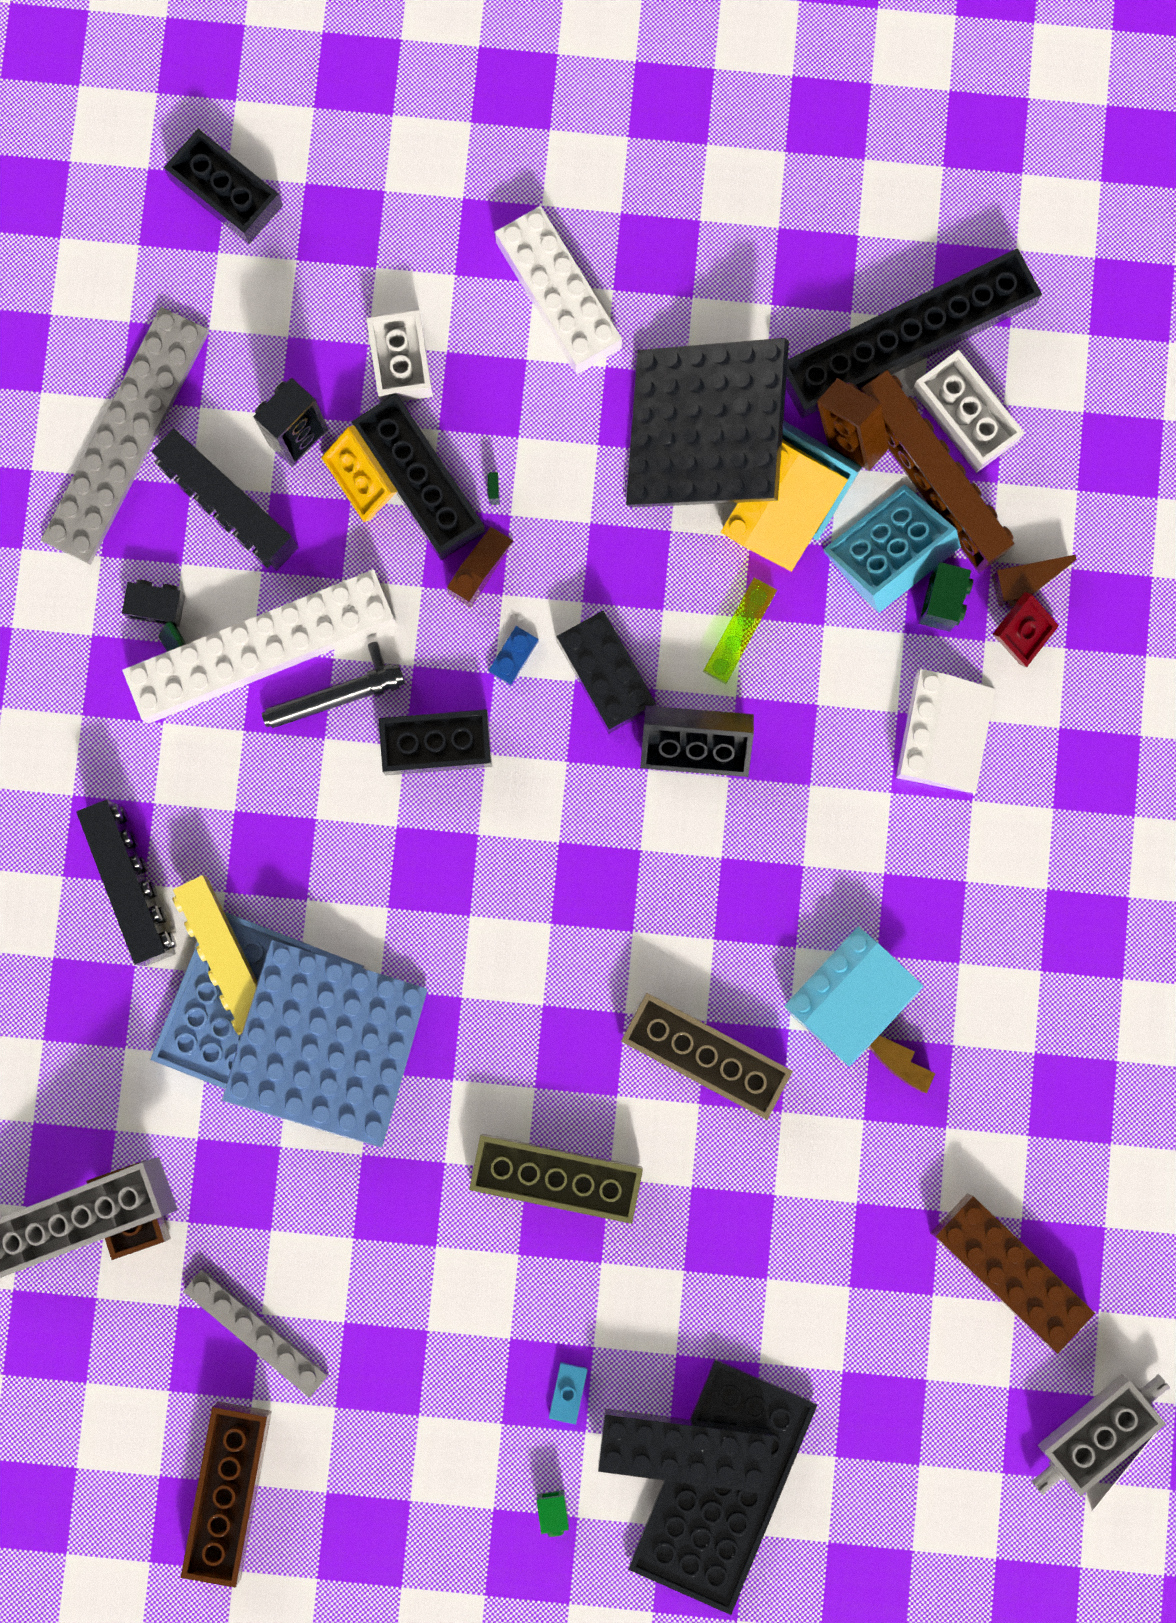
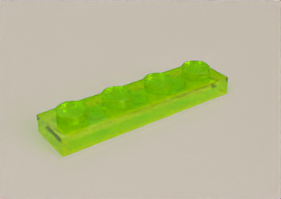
M753 578L703 670L704 673L727 684L774 598L777 589Z

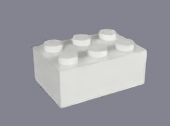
M420 311L366 318L380 403L397 393L401 401L433 397Z

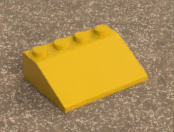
M782 439L778 501L737 503L721 533L745 548L792 572L848 479Z

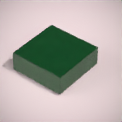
M490 472L487 474L489 504L500 505L498 472Z

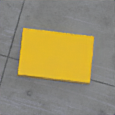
M354 425L347 427L321 456L363 522L370 521L397 493V489Z

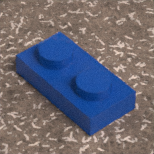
M516 626L488 672L512 686L538 644L539 639Z

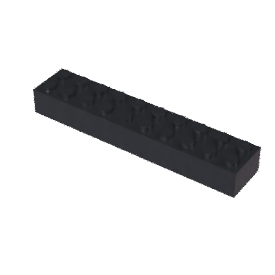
M1014 249L788 359L786 390L802 419L819 411L817 401L837 378L845 383L850 382L854 384L860 391L862 387L887 370L893 375L1036 305L1042 293L1019 249Z

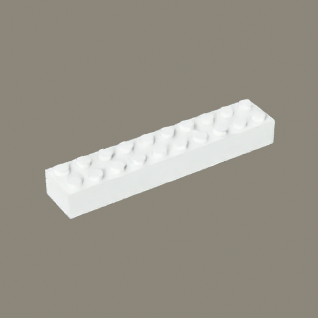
M373 569L122 671L141 719L150 724L394 626L396 622Z

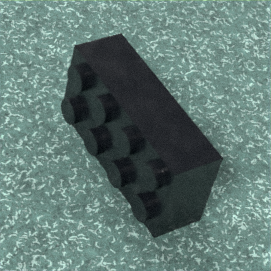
M197 129L164 166L170 181L248 244L254 240L283 206L279 193L200 129Z
M291 377L287 382L283 381L276 387L275 395L268 402L263 401L256 408V414L253 418L268 445L293 467L329 429L316 400Z
M604 611L556 636L557 644L608 734L644 715L645 706H656V702Z
M645 706L640 768L748 777L754 737V714Z
M487 709L379 718L382 772L385 776L492 767Z

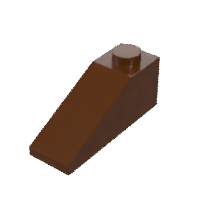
M490 527L447 586L448 594L471 608L514 541Z
M1076 554L997 570L992 575L998 605H1007V608L1011 609L1024 592L1032 595L1072 565L1077 560Z

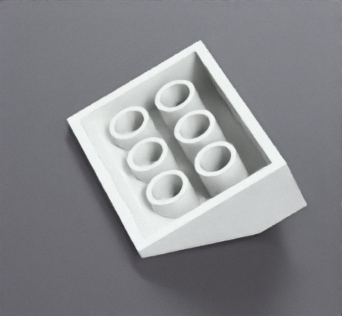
M920 669L915 675L896 778L976 794L995 689L948 674Z

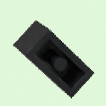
M137 579L136 583L127 582L122 614L129 619L166 624L170 621L175 626L180 627L185 595L178 590V586L163 584L162 587L152 586V582Z

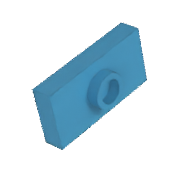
M563 1362L560 1363L549 1419L576 1425L588 1368Z

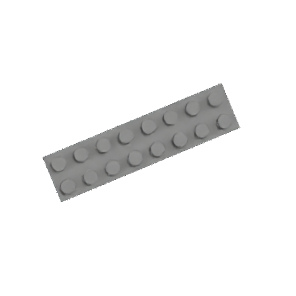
M157 1157L1 1217L0 1278L177 1211L178 1209L160 1158Z

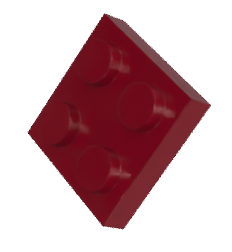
M1024 592L994 631L993 635L1020 665L1028 667L1059 625L1032 594Z

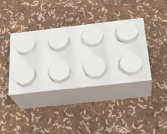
M959 350L918 379L912 389L916 397L976 473L1015 445L1024 435L1023 430Z

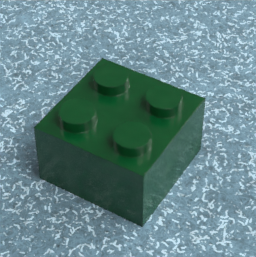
M942 562L938 563L930 575L918 624L950 632L955 625H959L960 620L963 621L967 610V605L963 604L966 595L970 594L973 585V579H970L971 570Z

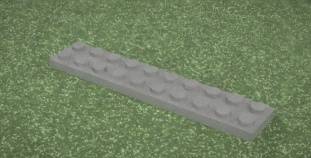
M160 307L41 538L43 543L91 565L209 334L207 328Z

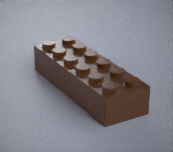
M968 1193L930 1233L1057 1354L1095 1314L1085 1302L974 1196Z
M219 1401L212 1407L180 1578L234 1588L240 1582L272 1411Z

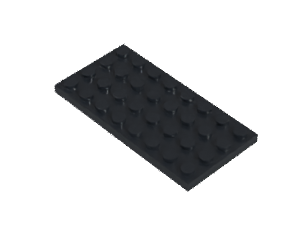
M714 1359L690 1419L771 1430L773 1441L767 1493L664 1480L631 1558L628 1570L731 1615L817 1408V1403Z

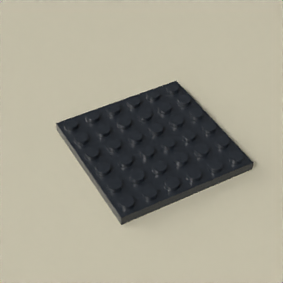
M786 338L638 350L626 497L627 506L632 508L778 501L789 341Z

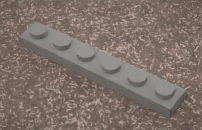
M204 1269L199 1271L183 1291L309 1398L329 1375Z

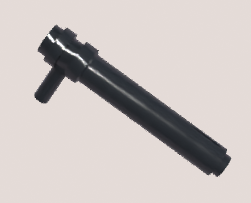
M378 642L369 643L368 648L375 669L367 671V674L266 708V711L262 712L265 726L275 728L371 695L376 697L385 694L384 691L389 689L392 691L400 689L399 686L405 684L399 664L394 666L392 664L385 665Z

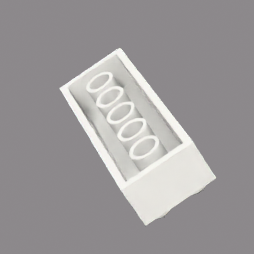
M541 206L495 231L496 244L576 375L622 348L621 336Z

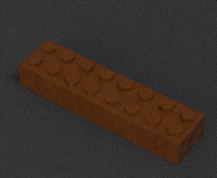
M887 370L862 387L860 391L866 395H873L880 401L889 444L888 450L928 505L956 528L961 550L977 572L980 573L1011 549L1015 544L1013 542L1014 537L1011 531L1006 526L1002 527L996 519L998 515L995 509L990 504H985L981 498L982 493L975 483H970L966 478V471L961 463L955 462L952 459L947 444L942 439L939 440L933 433L934 427L927 418L923 419L917 411L918 405L915 400L910 396L907 397L903 392V386L898 377L892 376Z

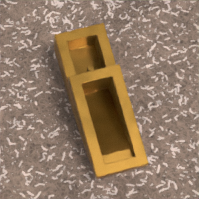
M879 1035L868 1047L875 1057L903 1082L922 1093H927L936 1073L912 1063L914 1051Z

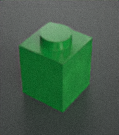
M565 1490L537 1494L541 1534L547 1533L549 1537L563 1535L564 1531L569 1530Z

